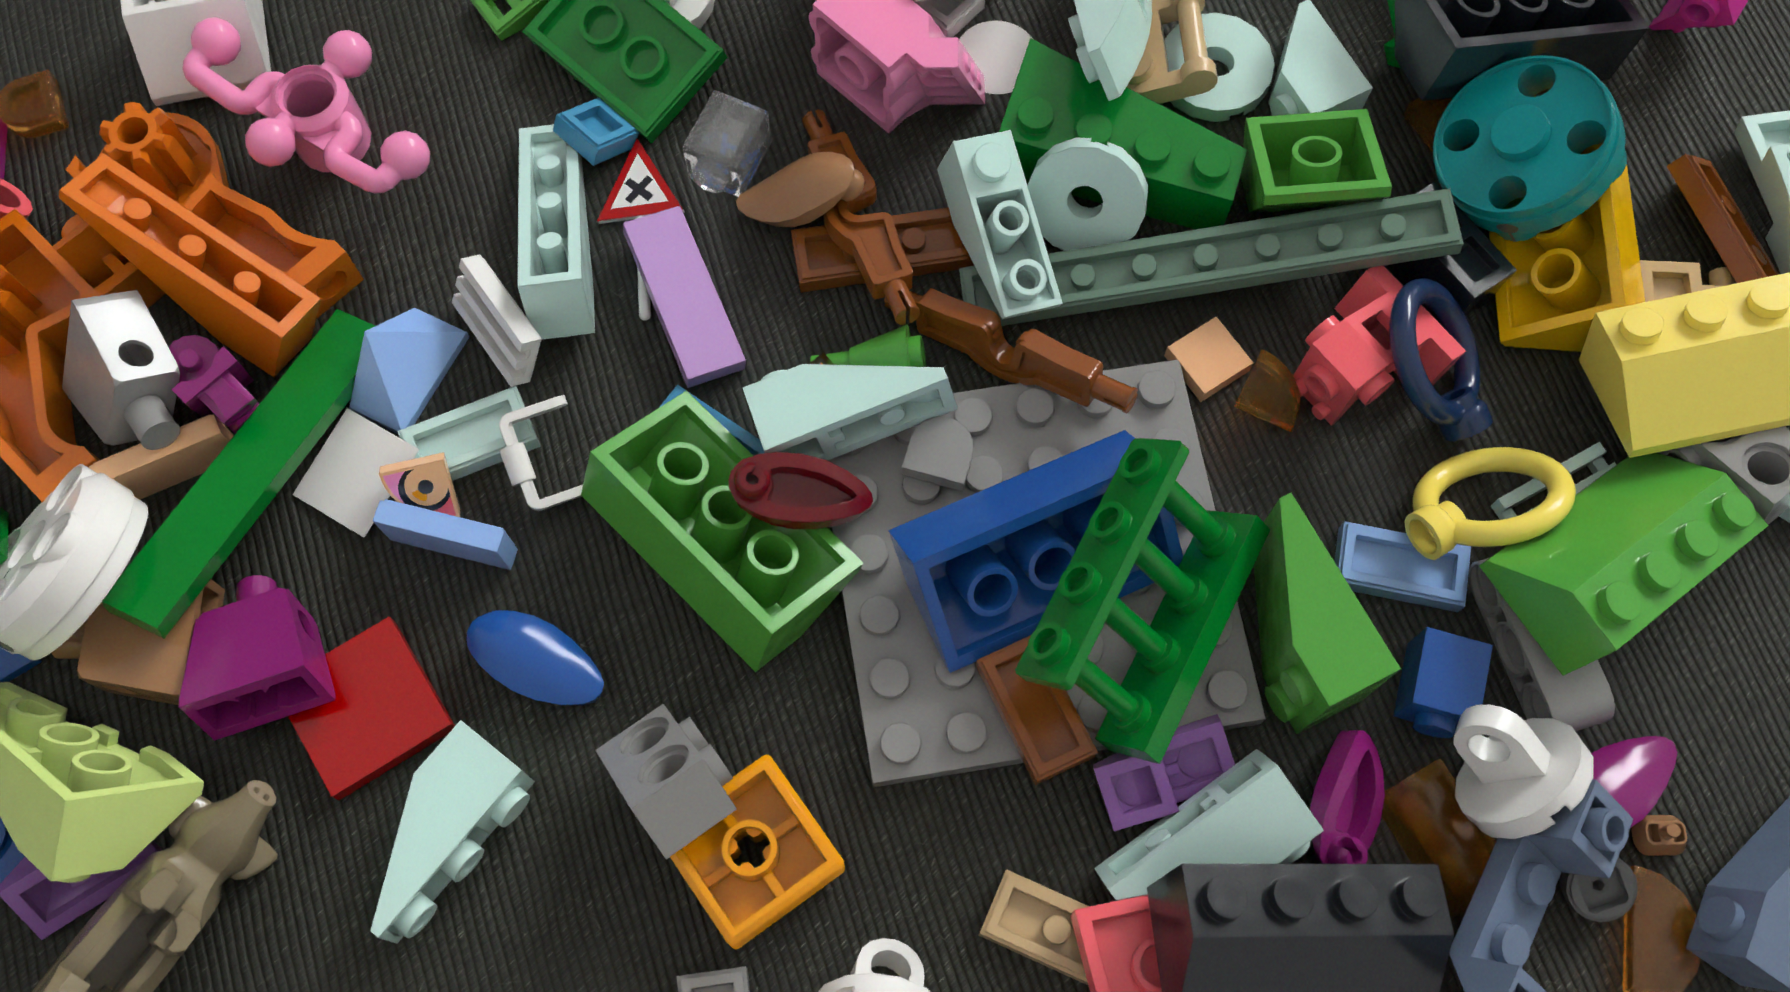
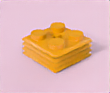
M763 755L722 786L737 810L670 856L727 944L733 949L741 948L840 876L845 870L844 860L769 755ZM746 836H749L755 843L765 838L770 842L762 851L766 861L756 868L749 862L743 863L740 866H737L734 862L741 854L738 842Z

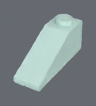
M801 364L788 370L773 371L765 375L760 381L743 387L765 453H800L827 461L919 425L927 419L939 417L958 409L943 367Z
M1256 749L1179 805V812L1160 819L1094 869L1115 900L1148 895L1147 887L1181 864L1292 863L1309 849L1310 841L1324 830L1279 766Z

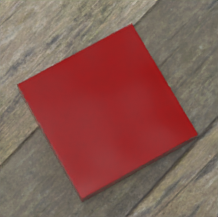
M390 616L325 654L335 690V701L288 716L331 797L338 801L446 736L455 727L454 722L398 625Z

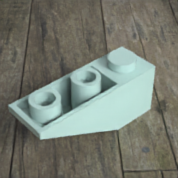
M1011 130L953 141L937 168L953 225L1002 320L1060 307L1063 303Z
M462 720L457 723L413 774L370 930L380 939L398 944L403 936L411 938L420 932L437 910V904L433 902L451 880L455 882L461 881L476 867L484 854V849L480 847L498 825L504 828L511 824L529 802L530 795L527 791L535 781Z

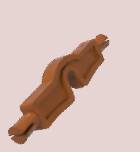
M816 109V119L812 111H810L802 119V124L811 139L808 142V155L814 152L843 154L851 159L854 169L859 170L864 177L863 191L856 199L852 201L840 199L833 208L823 215L825 228L834 243L854 257L871 296L874 299L886 298L897 324L906 325V316L909 323H912L920 316L921 312L909 291L912 288L913 269L901 247L893 218L886 212L854 215V213L872 205L876 201L877 189L875 181L857 156L845 132L834 134L824 111Z
M930 288L923 296L910 291L921 312L920 316L916 319L918 332L968 354L979 366L991 374L1015 384L1038 385L1085 407H1088L1094 399H1097L1127 414L1134 406L1138 389L1103 375V363L1076 351L1036 329L1023 332L1016 340V346L1013 347L1005 340L1000 317L994 311L958 300L933 288ZM885 298V299H884V302L886 303V304H885V307L888 308V309H891L890 306H889V304H888V302H887V300H886V298Z

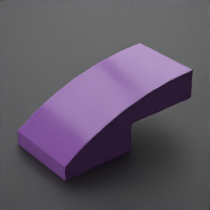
M1218 714L1177 727L1160 764L1115 753L1095 763L1093 769L1113 829L1118 831L1179 812L1178 802L1188 800L1234 766L1235 763L1222 722Z

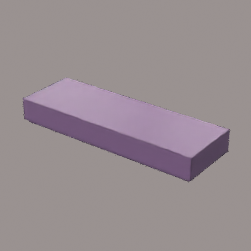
M676 206L624 222V236L687 388L744 370L746 359L681 207Z

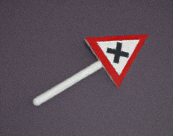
M636 139L598 217V224L637 219L676 206L681 207L638 139ZM637 267L639 317L646 321L651 317V299Z

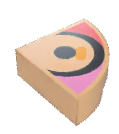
M444 452L380 466V479L387 492L396 502L460 517V507Z

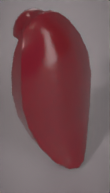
M772 452L745 458L733 468L728 480L729 490L739 507L753 517L768 524L790 529H821L839 526L856 520L871 507L873 502L872 493L868 487L849 471L827 460L800 453Z

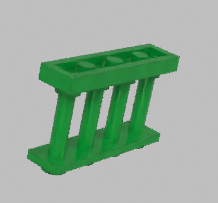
M1135 438L1122 456L1097 510L1092 515L1068 567L1062 574L1040 622L1028 641L1015 672L1027 682L1068 691L1075 684L1108 711L1095 737L1099 743L1109 751L1160 764L1271 529L1257 515L1205 510L1176 481L1189 455V449L1181 441ZM1162 507L1168 510L1193 535L1179 567L1147 539ZM1134 564L1165 592L1150 626L1118 598ZM1104 624L1137 651L1121 686L1088 659Z

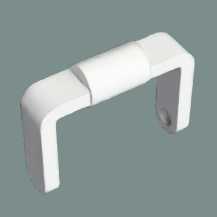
M565 395L506 413L499 422L500 431L506 445L499 452L512 487L521 486L527 505L535 511H542L582 497L583 485L539 499L533 480L536 479L534 469L524 442H518L512 424L568 405Z

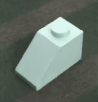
M1310 0L1299 3L1285 40L1268 102L1272 116L1363 109L1373 87Z

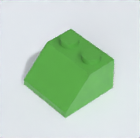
M1367 109L1246 118L1243 148L1247 149L1240 176L1249 213L1338 207L1390 197L1392 185Z

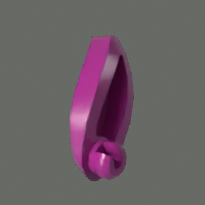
M1340 731L1331 747L1314 788L1310 811L1324 831L1313 838L1312 843L1315 857L1321 864H1366L1368 850L1381 821L1385 798L1383 768L1378 750L1371 737L1365 731Z
M1660 736L1627 739L1604 746L1591 753L1593 756V780H1597L1633 818L1631 827L1642 821L1658 802L1674 770L1678 751L1673 741Z

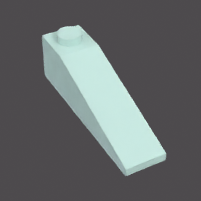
M554 124L519 129L518 290L526 317L542 340L595 333L594 289L582 156L552 131Z

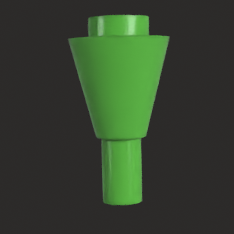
M908 325L850 347L849 351L826 354L834 365L926 367V355L922 336H911ZM819 355L811 356L810 362H812Z

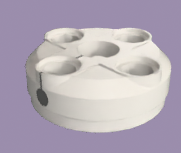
M79 464L61 480L55 490L47 496L43 503L41 502L23 524L8 536V559L0 565V648L11 654L19 653L30 660L42 659L68 640L99 606L128 564L146 526L148 507L144 502L134 497L131 490L106 474L96 473L87 466Z

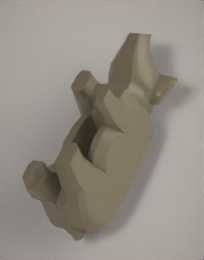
M252 780L231 797L214 803L200 795L168 826L169 834L175 839L171 847L153 852L125 879L71 941L32 992H153L180 956L184 954L221 900L222 883L228 878L245 880L269 867L277 859L278 853L259 837L263 824L276 803V795L272 787L266 782Z

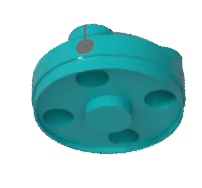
M1527 56L1506 61L1484 71L1455 95L1438 123L1433 142V157L1437 177L1442 189L1450 188L1453 201L1476 226L1495 232L1505 240L1513 242L1526 241L1541 231L1560 226L1582 214L1604 194L1611 183L1622 175L1627 165V153L1625 151L1626 135L1620 111L1611 92L1593 72L1577 62L1562 57ZM1545 89H1550L1548 92L1540 96L1534 97L1537 93ZM1475 142L1470 148L1460 151L1465 145ZM1602 144L1597 150L1591 153L1581 154L1586 148L1592 145ZM1517 198H1524L1517 206L1511 209H1504L1509 202Z

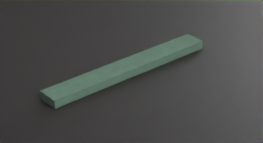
M1449 188L1049 253L1048 256L1063 304L1060 307L1003 320L975 266L959 268L963 301L994 311L1000 317L1001 325L1005 326L1459 254L1463 246V240Z

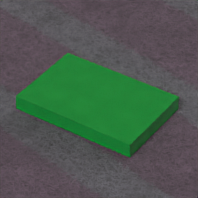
M550 0L522 31L532 43L594 96L599 97L630 123L651 144L728 58L720 46L664 0Z

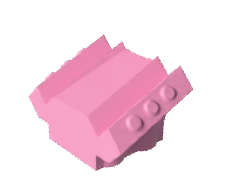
M817 0L813 3V10L809 13L808 18L815 34V46L811 49V56L817 66V74L888 134L904 119L929 105H985L984 75L958 37H945L929 12H926L913 0Z

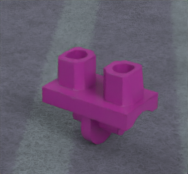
M190 335L173 341L169 349L178 364L180 378L179 383L171 390L200 417L215 414L224 425L236 434L259 406L258 401L245 389L254 379L224 346L219 350L213 342L205 337Z

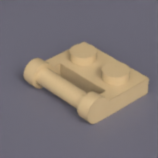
M1152 0V21L1149 38L1141 61L1127 88L1158 104L1203 94L1216 86L1218 80L1216 65L1212 59L1208 58L1201 11L1205 7V0ZM1178 21L1185 63H1183L1180 69L1169 72L1163 24Z

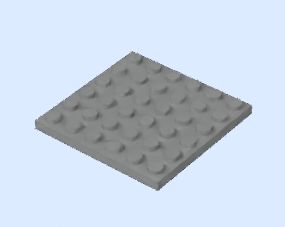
M1178 359L1103 371V375L1138 389L1134 406L1127 414L1097 399H1094L1088 407H1085L1038 385L1016 383L953 393L958 409L939 417H949L959 421L968 429L973 439L972 462L963 491L901 475L902 464L911 435L918 425L828 460L849 471L864 482L873 497L871 507L856 520L831 527L832 532L863 562L860 571L842 590L873 787L1024 763L976 668V662L951 673L945 667L906 584L888 530L1123 430H1126L1134 438L1181 441L1189 449V455L1176 481L1205 510L1216 511ZM1174 517L1184 556L1193 535ZM1153 583L1119 599L1150 626L1165 592L1157 584ZM1236 602L1178 727L1218 714L1224 730L1259 725L1266 719L1238 602ZM1104 624L1088 659L1121 686L1137 651ZM1074 684L1073 688L1068 690L1067 693L1097 751L1106 750L1107 748L1099 743L1095 737L1108 711Z

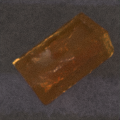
M1438 759L1386 790L1381 816L1412 864H1438L1449 914L1454 916L1468 908L1496 844V840L1494 837H1490L1480 831L1463 814L1455 798L1456 781L1443 761Z

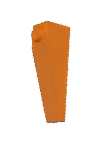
M103 153L59 190V198L218 341L272 377H275L312 339L321 301L320 297Z

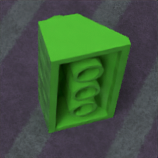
M686 390L590 451L581 496L757 672L805 633L860 571L863 562L828 528L790 529L774 526L753 517L739 507L729 490V476L738 462L753 455Z
M1660 453L1633 458L1627 456L1616 466L1575 495L1572 509L1556 527L1536 538L1506 545L1480 564L1479 567L1562 676L1617 651L1769 525L1756 511L1750 499L1740 491L1725 472Z

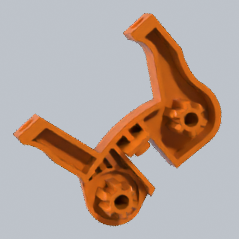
M136 102L125 103L123 106L124 113H121L112 122L102 121L99 135L106 142V145L98 157L103 153L320 297L321 301L317 318L364 280L347 252L335 240L320 239L303 234L285 223L272 209L230 189L219 147L209 132L199 122L181 114L166 113L161 108H156L148 113L141 103ZM75 155L66 171L74 178L86 166ZM15 208L0 219V457L43 503L47 496L55 490L61 480L75 466L83 464L89 468L93 463L100 460L84 446H77L71 400L62 389L71 300L137 290L147 308H149L165 292L79 215L71 217L64 224L61 231L62 239L52 246Z

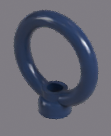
M1422 278L1406 283L1393 301L1389 322L1391 352L1399 380L1413 405L1425 418L1438 424L1446 441L1463 440L1479 434L1491 426L1493 419L1486 403L1478 399L1480 364L1475 339L1466 315L1452 294L1438 282ZM1421 304L1426 305L1433 311L1444 329L1466 350L1454 364L1453 390L1441 396L1432 386L1423 367L1418 350L1416 317Z

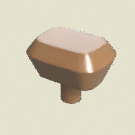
M1646 815L1642 821L1632 827L1634 845L1644 855H1680L1685 850L1687 843L1686 827L1673 815Z

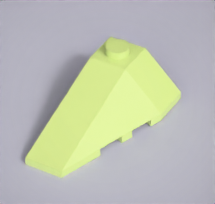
M0 682V817L17 849L51 882H80L88 879L92 874L123 869L202 794L204 781L171 754L151 745L141 748L139 754L117 744L120 731L104 724L91 728L65 721L67 715L66 707L10 682Z

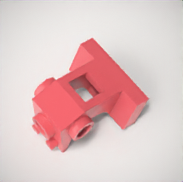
M1384 266L1371 267L1366 270L1334 308L1344 318L1342 321H1339L1332 315L1320 323L1307 336L1305 342L1310 348L1290 380L1292 392L1297 397L1304 396L1313 405L1311 409L1313 415L1319 420L1325 418L1331 426L1340 419L1358 398L1366 406L1383 394L1395 381L1389 374L1392 371L1397 374L1390 346L1389 322L1393 301L1403 285ZM1420 305L1416 317L1417 344L1423 367L1433 386L1466 350Z

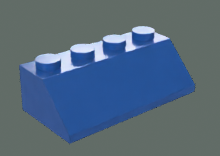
M1126 430L888 530L906 584L949 673L1024 639L1035 631L1059 584L1062 574L1068 567L1089 525L1092 515L1097 510L1119 466L1122 456L1127 451L1131 441L1135 439ZM1162 507L1147 539L1179 567L1183 553L1174 517L1168 510ZM1134 564L1118 598L1124 597L1154 582Z

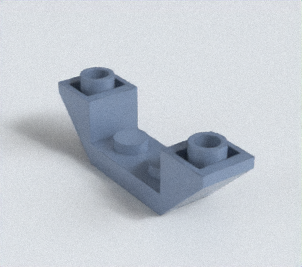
M1592 779L1584 798L1572 811L1565 805L1559 812L1552 815L1551 817L1556 823L1548 829L1517 839H1497L1449 953L1464 992H1547L1522 967L1528 959L1530 947L1546 908L1554 896L1555 887L1561 872L1610 879L1619 854L1627 843L1629 829L1633 822V818L1597 780Z

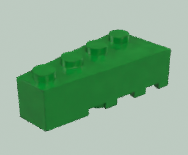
M1032 38L1029 40L999 132L1011 130L1026 183H1029L1038 160L1056 144L1078 137L1092 138L1091 142H1099L1104 145L1110 142L1122 147L1139 163L1147 181L1148 200L1145 216L1195 230L1224 225L1234 200L1247 149L1127 87L1120 97L1109 101L1100 80L1089 83L1080 63ZM1080 186L1071 191L1072 196L1103 203L1101 194L1092 187Z

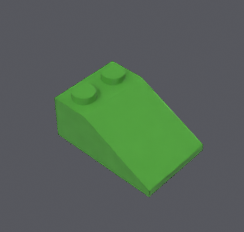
M1289 493L1279 498L1264 521L1271 530L1254 564L1262 673L1268 685L1265 687L1266 699L1274 714L1284 723L1289 721L1296 734H1299L1362 701L1401 670L1293 494Z

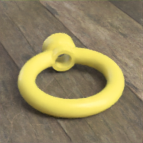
M1513 447L1483 448L1464 452L1435 465L1421 478L1413 494L1414 511L1405 518V530L1415 549L1421 555L1431 560H1436L1454 549L1456 544L1474 547H1496L1521 543L1550 531L1568 515L1575 501V484L1571 474L1562 464L1540 452ZM1489 472H1513L1528 475L1541 481L1548 490L1545 500L1534 509L1521 515L1501 520L1466 519L1461 509L1454 503L1444 501L1439 504L1441 494L1449 486L1467 477Z

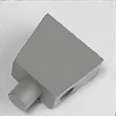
M132 290L71 300L62 389L104 444L114 446L139 440L144 448L157 450L173 443L180 434V427L173 417L177 395L171 390L179 383V367L139 292Z

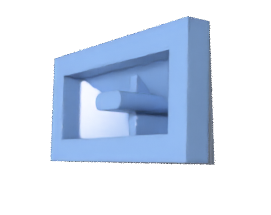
M417 308L410 309L364 332L349 407L350 410L398 434L397 431L414 425L468 341V333Z

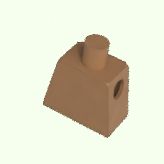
M210 579L165 638L109 613L100 603L80 628L53 651L52 655L57 659H79L77 667L79 679L103 691L179 705V696L195 621L202 613L223 606L225 589Z

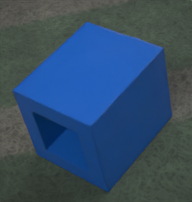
M1426 627L1407 643L1393 716L1413 722L1412 728L1424 735L1438 738L1453 737L1461 714L1469 707L1483 704L1493 645Z

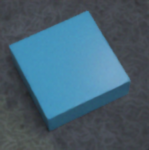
M599 97L556 114L552 130L593 166L631 150L639 134V131Z

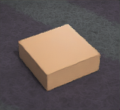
M1217 316L1169 345L1164 355L1168 361L1178 359L1185 383L1200 402L1248 373L1254 363Z

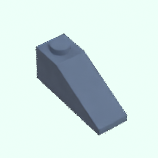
M1790 796L1707 884L1686 946L1687 950L1740 986L1774 992H1790Z

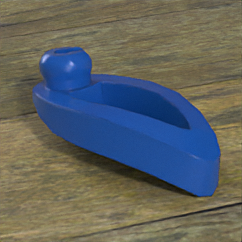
M505 610L488 612L475 618L470 624L467 631L468 650L476 662L491 677L513 692L537 701L558 705H586L596 702L601 697L604 686L601 672L574 640L556 626L534 615Z

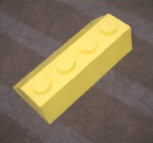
M1790 272L1595 312L1579 362L1629 458L1790 425Z

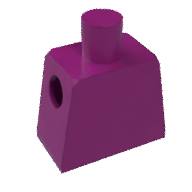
M262 575L243 578L236 586V602L204 612L196 619L179 696V708L214 741L335 701L333 682L318 626L314 618L289 589L278 588L277 583L272 578Z

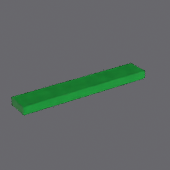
M336 309L117 579L101 602L109 613L162 638L168 635L350 401L364 332L376 325Z

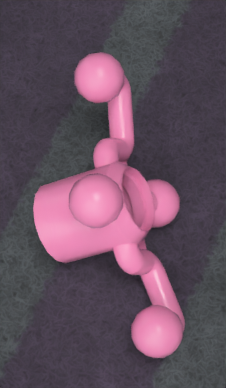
M217 17L204 19L194 27L191 33L192 49L183 61L184 75L195 88L229 111L238 115H251L258 112L266 117L251 124L245 134L248 154L259 164L268 167L283 165L291 159L296 151L300 159L310 168L321 172H332L353 185L374 194L387 192L393 189L401 180L417 178L426 171L430 163L428 145L418 134L409 131L395 132L384 140L380 148L382 164L377 169L360 161L370 147L371 131L367 120L344 79L361 76L372 63L371 47L359 33L343 30L329 36L323 46L324 62L322 65H303L291 69L286 74L278 71H268L257 76L242 91L210 69L212 65H226L236 59L241 50L238 30L227 20Z

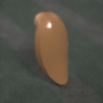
M814 152L797 159L739 195L736 204L743 214L758 222L776 227H797L810 223L824 215L840 199L843 201L856 199L863 191L864 177L859 170L854 169L851 159L845 155L834 152Z

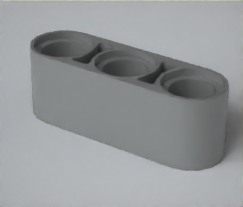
M1489 558L1473 562L1469 568V581L1473 596L1526 718H1554L1572 726L1575 731L1610 721L1615 711L1614 697L1599 661H1593L1562 676L1479 567L1480 564Z

